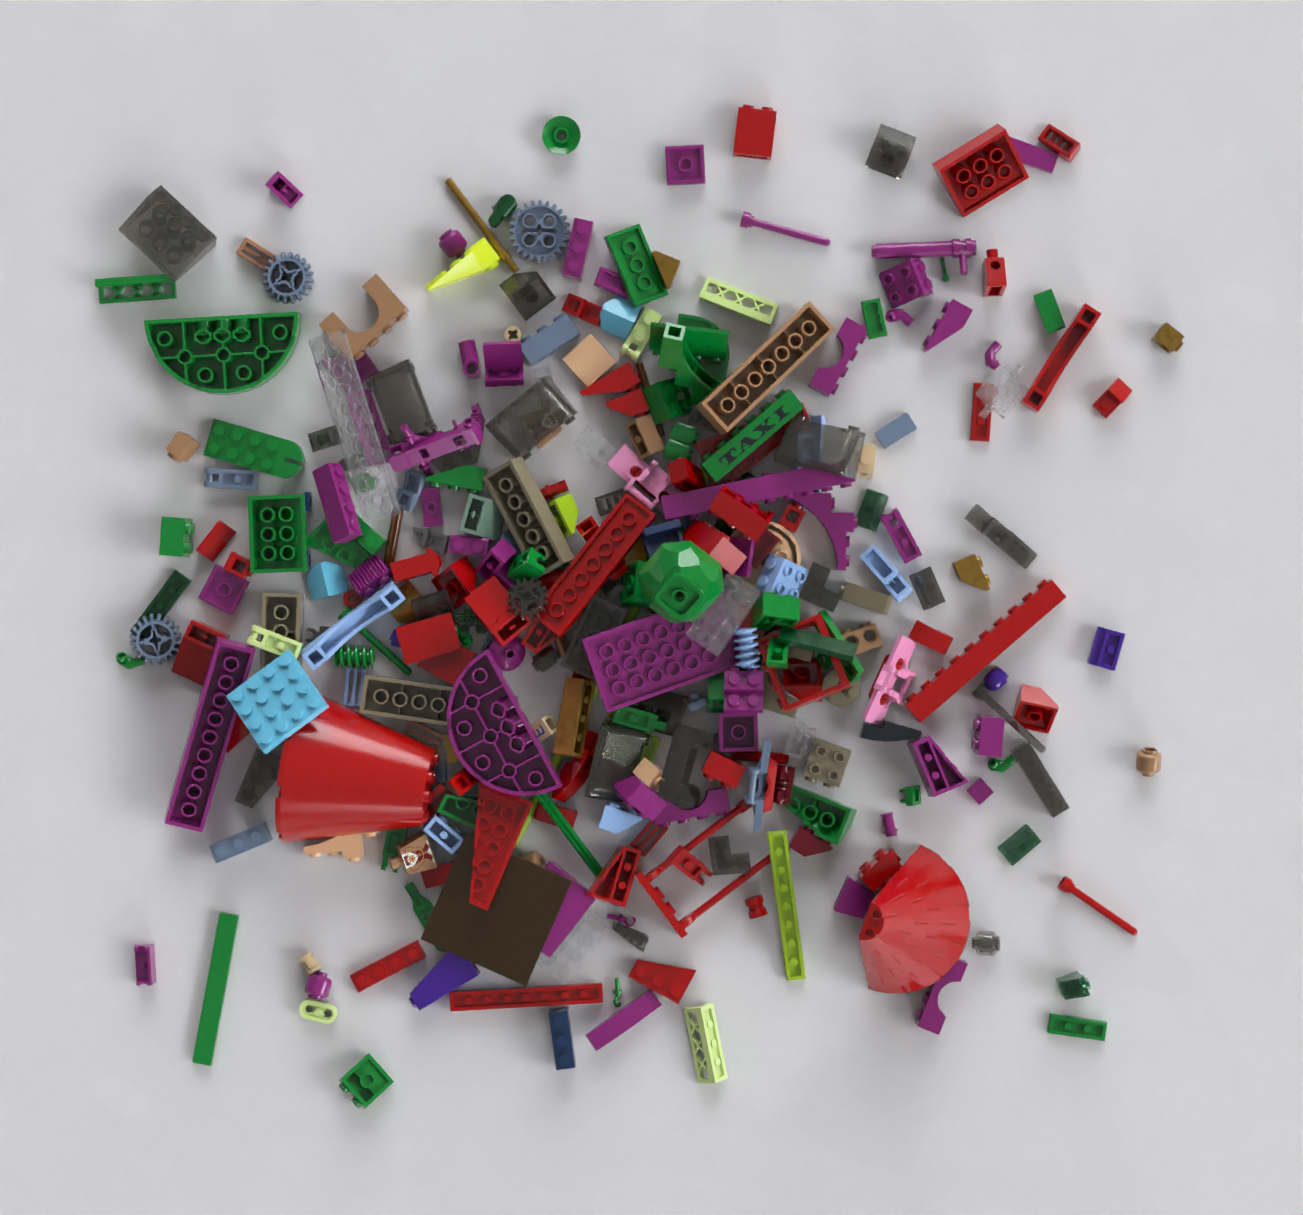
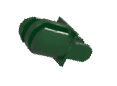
M505 194L494 207H491L494 212L488 219L490 226L497 228L503 220L508 222V219L517 208V202L512 195Z

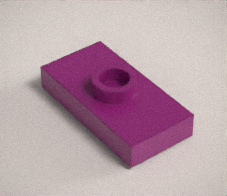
M600 267L593 285L629 300L619 274Z
M440 487L422 489L421 504L424 527L443 526Z

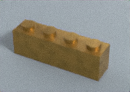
M566 678L557 731L553 743L554 754L564 757L582 758L595 688L594 682L586 679Z

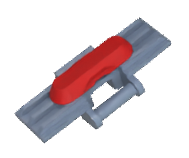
M768 737L764 739L762 756L756 768L748 767L747 769L749 783L747 792L744 794V803L752 804L754 811L753 832L755 833L761 829L763 813L771 811L773 805L778 763L770 758L772 742Z

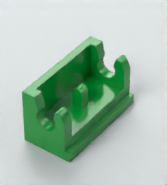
M530 547L511 560L507 577L524 586L545 572V567L538 564L537 559L544 562L546 558L535 551V548Z

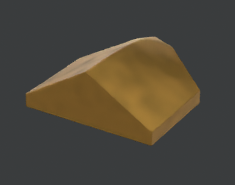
M408 580L399 588L406 599L392 609L390 614L397 622L411 624L421 621L433 610V607Z

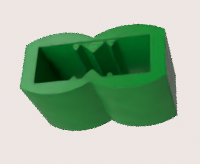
M675 421L663 458L674 461L677 458L685 457L690 461L693 451H690L691 445L697 442L699 433L696 432L697 428Z

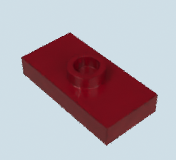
M767 528L754 543L752 567L754 569L758 568L780 541Z

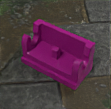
M154 944L135 945L136 986L141 984L153 985L157 982Z

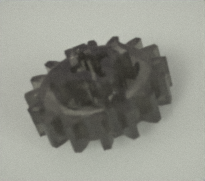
M524 577V582L522 583L516 580L518 585H511L513 591L507 592L508 596L511 597L507 599L508 604H512L509 607L510 610H515V616L521 614L522 619H525L527 615L532 620L534 614L540 617L539 611L545 612L546 610L543 606L549 605V602L545 600L549 598V594L544 593L547 590L546 586L541 587L542 582L540 580L535 583L533 577L530 581ZM535 588L540 592L541 597L535 595ZM530 595L532 597V600L528 599V601L526 602L524 598H528V596ZM516 600L521 602V609L517 606Z

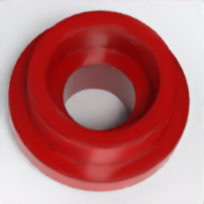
M348 590L343 596V602L346 607L354 609L362 603V597L355 590ZM352 595L356 598L354 603L349 601V597Z

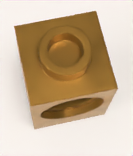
M1166 322L1159 328L1151 340L1166 352L1171 353L1173 351L1177 352L1183 345L1182 340L1185 336Z

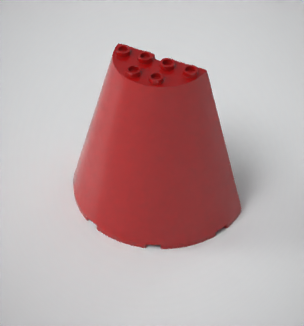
M321 695L329 707L284 741L277 778V786H280V790H278V798L275 797L276 832L280 833L279 840L282 842H295L424 826L425 822H428L430 811H427L428 803H431L433 798L430 785L434 784L436 780L434 767L439 762L437 749Z

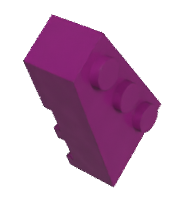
M923 736L907 743L928 797H936L969 782L957 770V767L950 762L945 753L930 736Z

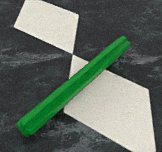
M546 793L534 795L594 876L597 877L603 868Z

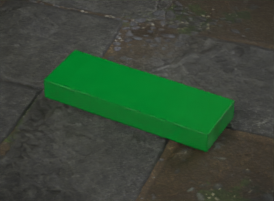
M1049 1013L1047 1033L1105 1041L1107 1021Z

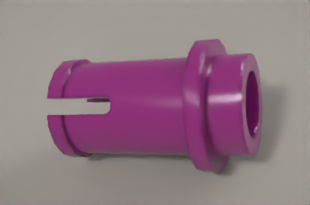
M893 812L881 814L884 827L883 834L886 837L897 835L896 831L898 829L895 827Z

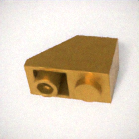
M972 554L952 563L959 581L984 591L990 590L989 585L991 581L988 575L984 574L981 569L984 566L979 556L976 557L975 554Z

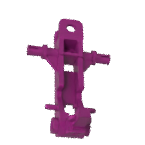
M479 403L471 406V417L466 418L459 425H457L455 420H452L454 428L445 434L440 430L426 436L415 435L414 432L410 431L408 424L401 425L400 429L404 434L403 438L407 442L389 447V463L395 472H401L419 464V469L423 470L426 477L433 475L430 469V461L432 459L462 448L469 449L470 445L481 444L484 440L481 428H484L485 419L481 413ZM463 435V437L460 440L458 439L457 442L454 443L452 438Z

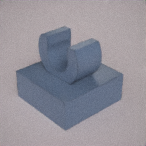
M697 691L689 693L692 703L687 704L690 712L708 705L705 697L699 699Z

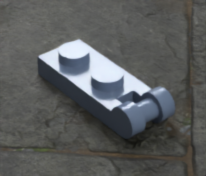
M205 468L206 481H204V487L243 490L258 489L259 471ZM214 474H219L218 482H214Z

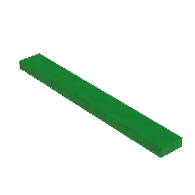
M219 913L192 1063L211 1066L213 1062L240 916L237 914Z

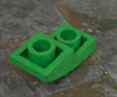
M1052 289L1033 295L1047 334L1065 328V323Z

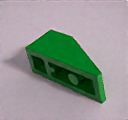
M356 513L362 535L355 538V540L371 555H375L387 543V540Z

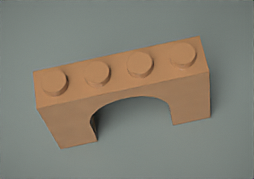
M377 274L362 286L374 299L379 309L378 320L371 329L364 332L352 331L334 312L319 324L352 362L359 360L365 354L363 351L369 347H374L383 334L387 335L393 329L392 326L397 322L403 321L409 312L407 307Z

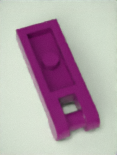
M895 508L891 510V513L880 516V519L903 562L906 564L921 556L922 553L899 510ZM896 519L898 524L892 527L890 522Z

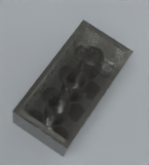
M596 595L593 596L587 605L560 665L595 681L581 639L623 625L629 610Z

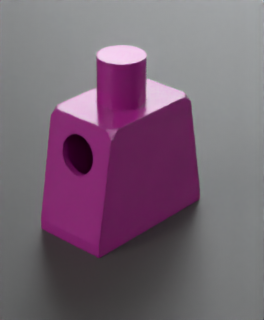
M847 875L834 903L833 910L864 919L875 894Z

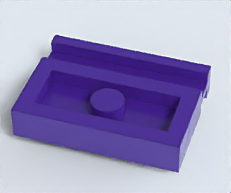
M1097 626L1087 663L1115 671L1125 634Z

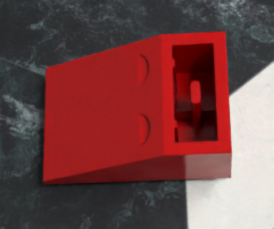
M494 575L463 598L495 643L502 647L533 623L522 607Z
M192 619L182 638L171 671L199 685H203L216 637L229 639L230 635L201 621Z

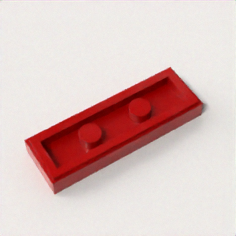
M973 383L969 441H990L993 384Z

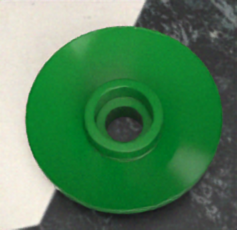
M557 116L550 119L542 131L544 145L549 151L558 155H565L575 150L581 138L577 123L566 116ZM561 133L565 134V139L563 140L558 138Z

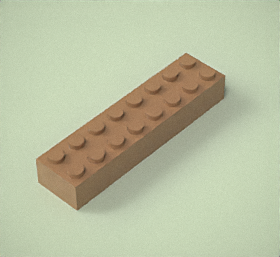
M810 301L805 303L710 392L696 408L720 435L727 433L835 329Z

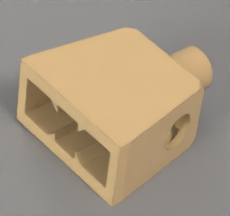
M855 441L853 457L855 478L871 479L875 463V443Z

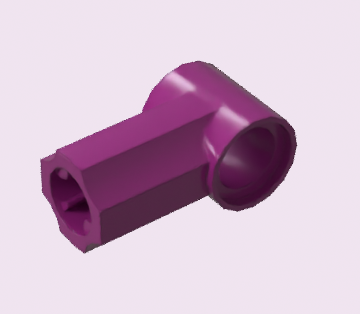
M475 340L459 342L464 374L469 379L479 378L482 368L479 363ZM471 365L477 366L474 374L468 373V368Z

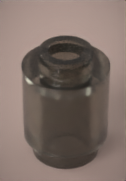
M551 645L534 655L531 664L537 672L540 670L545 672L558 662L557 660L560 656Z

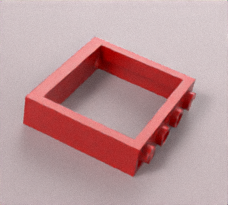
M821 613L802 620L794 627H791L804 630L817 625L821 635L830 637ZM781 630L756 639L758 645L755 648L759 650L757 654L758 656H763L765 663H762L765 673H770L772 680L769 683L772 691H777L779 698L776 701L780 710L784 709L788 713L851 687L840 659L830 656L841 684L789 704L775 669L768 668L766 665L768 651L765 645L769 644L770 637L778 638Z

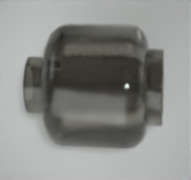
M978 931L976 936L972 937V949H975L976 953L980 956H994L997 951H1000V936H997L994 931Z

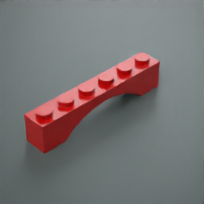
M1086 303L1080 307L1019 402L1034 413L1039 412L1065 367L1102 313Z

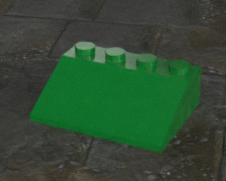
M651 322L649 352H652L654 356H660L666 327L664 323ZM686 326L687 344L696 360L702 361V358H710V362L721 363V360L726 359L729 331Z
M305 494L248 496L251 574L308 571Z

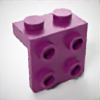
M920 258L909 259L879 274L891 308H897L917 298L933 294L932 282L927 277L925 264Z
M521 342L483 343L485 387L524 385Z

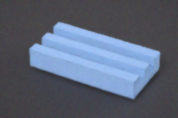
M346 667L343 705L360 707L364 675H366L364 668L357 669L353 667V669ZM351 671H354L352 697L350 702L348 701ZM358 672H361L359 702H355Z

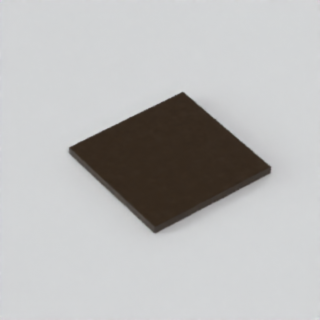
M466 833L421 939L527 986L573 880L512 853L489 910L486 911L469 903L475 836Z

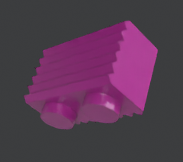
M450 534L448 552L450 554L485 557L489 552L490 539Z
M378 554L372 556L371 559L365 561L359 568L353 570L350 575H347V579L363 599L373 595L377 588L381 585H386L390 578L393 577L389 567Z

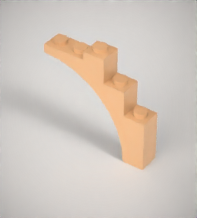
M381 831L336 836L323 842L308 844L303 847L304 854H309L310 857H319L321 853H329V856L340 855V851H342L343 859H348V862L360 861V857L365 855L363 834H365V837H374Z

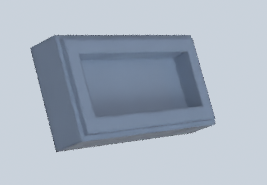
M905 413L874 434L882 447L886 449L916 430L917 427L909 414Z

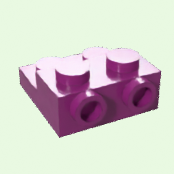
M736 667L724 671V713H763V671H759L758 668L740 671Z

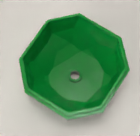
M691 541L662 543L638 571L643 601L652 610L671 623L692 622L699 619L724 591L721 563ZM677 592H682L683 594H682V595H677L676 593H677Z

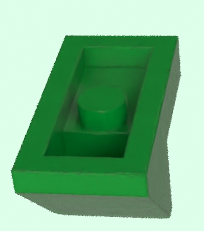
M770 637L766 661L767 667L788 669L789 645L777 643L778 638Z

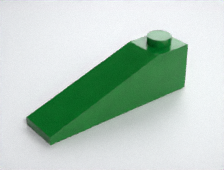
M794 784L791 804H783L789 811L801 819L806 826L810 827L816 835L836 845L840 844L851 828L857 812L855 808Z

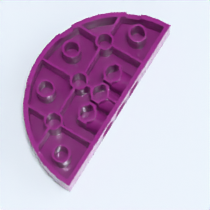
M487 649L464 668L457 678L449 697L447 726L451 745L456 756L471 775L484 785L502 793L519 796L539 795L562 787L563 784L491 650Z

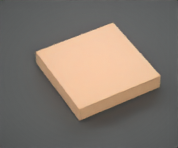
M592 334L588 335L562 359L587 387L595 383L617 363Z

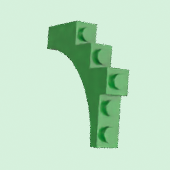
M667 322L658 366L677 370L674 385L693 389L690 403L698 405L722 380L709 373L694 358L687 344L686 326Z

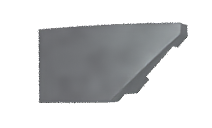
M413 527V531L418 536L422 547H425V549L430 547L437 553L446 554L450 536Z

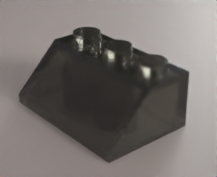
M668 691L629 706L658 715V720L666 722L667 725L665 731L655 728V732L677 738L689 696Z

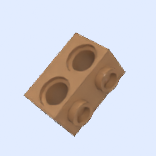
M870 621L859 624L860 628L852 630L851 627L841 631L845 641L850 636L855 638V644H858L855 655L883 645L876 624H871ZM867 630H871L874 634L871 641L864 639L863 635Z

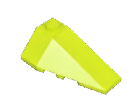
M483 237L464 252L463 259L460 258L451 263L448 272L446 270L441 272L425 288L428 292L485 273L488 270L491 272L500 265L498 262L501 260Z

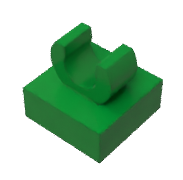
M911 785L899 790V792L906 794V799H901V803H906V806L921 804L920 785Z

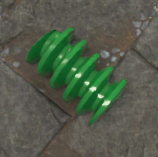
M350 644L347 645L346 650H344L342 645L334 655L335 668L339 664H341L342 668H345L348 663L350 669H353L356 664L357 669H361L363 665L364 669L368 670L371 665L372 670H374L375 652L373 646L367 651L366 646L363 645L361 651H359L358 645H355L354 650H351Z

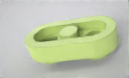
M314 999L304 1000L299 1007V1013L303 1018L325 1024L332 1023L338 1015L337 1008L333 1004ZM311 1005L313 1011H308L306 1007ZM325 1010H330L331 1016H327Z

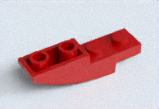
M587 729L582 758L573 757L571 764L564 763L559 775L563 785L553 790L551 798L565 803L585 783L600 756L594 753L601 737L600 734Z

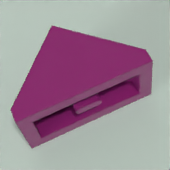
M279 171L265 184L290 209L303 196Z

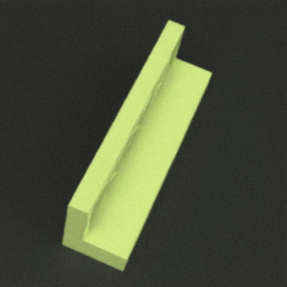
M709 277L706 278L699 295L700 300L769 327L778 307V304ZM708 284L717 285L719 293L714 295L707 292ZM728 291L735 292L737 300L733 302L727 300L723 294ZM750 298L753 300L755 307L751 309L745 307L741 301ZM764 305L773 307L771 315L768 316L761 313L759 307Z
M706 1003L699 1007L684 1008L698 1083H717L728 1078L713 1003ZM691 1012H696V1022L692 1019ZM696 1030L700 1033V1041L696 1038ZM700 1049L704 1053V1060L699 1055ZM703 1069L708 1072L709 1078H704Z

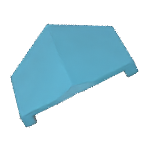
M616 296L604 303L600 312L602 331L626 341L641 306L633 309L630 301L620 296Z
M324 561L315 564L306 575L312 601L346 593L349 590L343 566Z

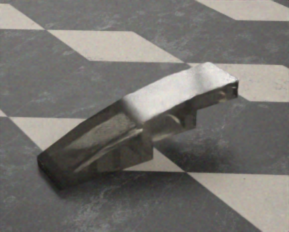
M976 504L964 518L1024 569L1038 555L980 505Z

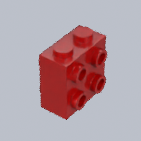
M880 848L873 854L874 858L869 863L866 861L859 867L858 875L873 892L876 889L880 891L887 884L885 881L889 877H893L902 867L899 862L901 858L893 849L889 851L887 848L883 850Z

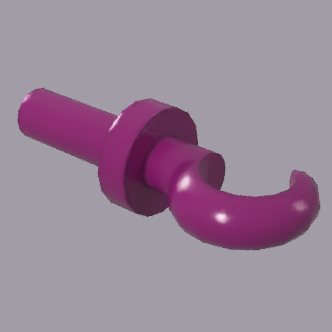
M607 914L608 919L617 920L620 924L624 922L628 927H632L636 923L635 917H632L634 922L630 925L627 923V918L623 917V914L619 916Z

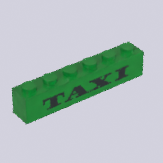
M782 389L774 395L775 400L762 405L759 408L761 412L756 416L754 414L749 416L742 428L739 426L730 433L731 437L727 441L725 439L721 440L716 445L717 449L711 453L709 451L701 458L702 462L699 465L713 482L719 481L804 408L803 404L790 389L785 391Z

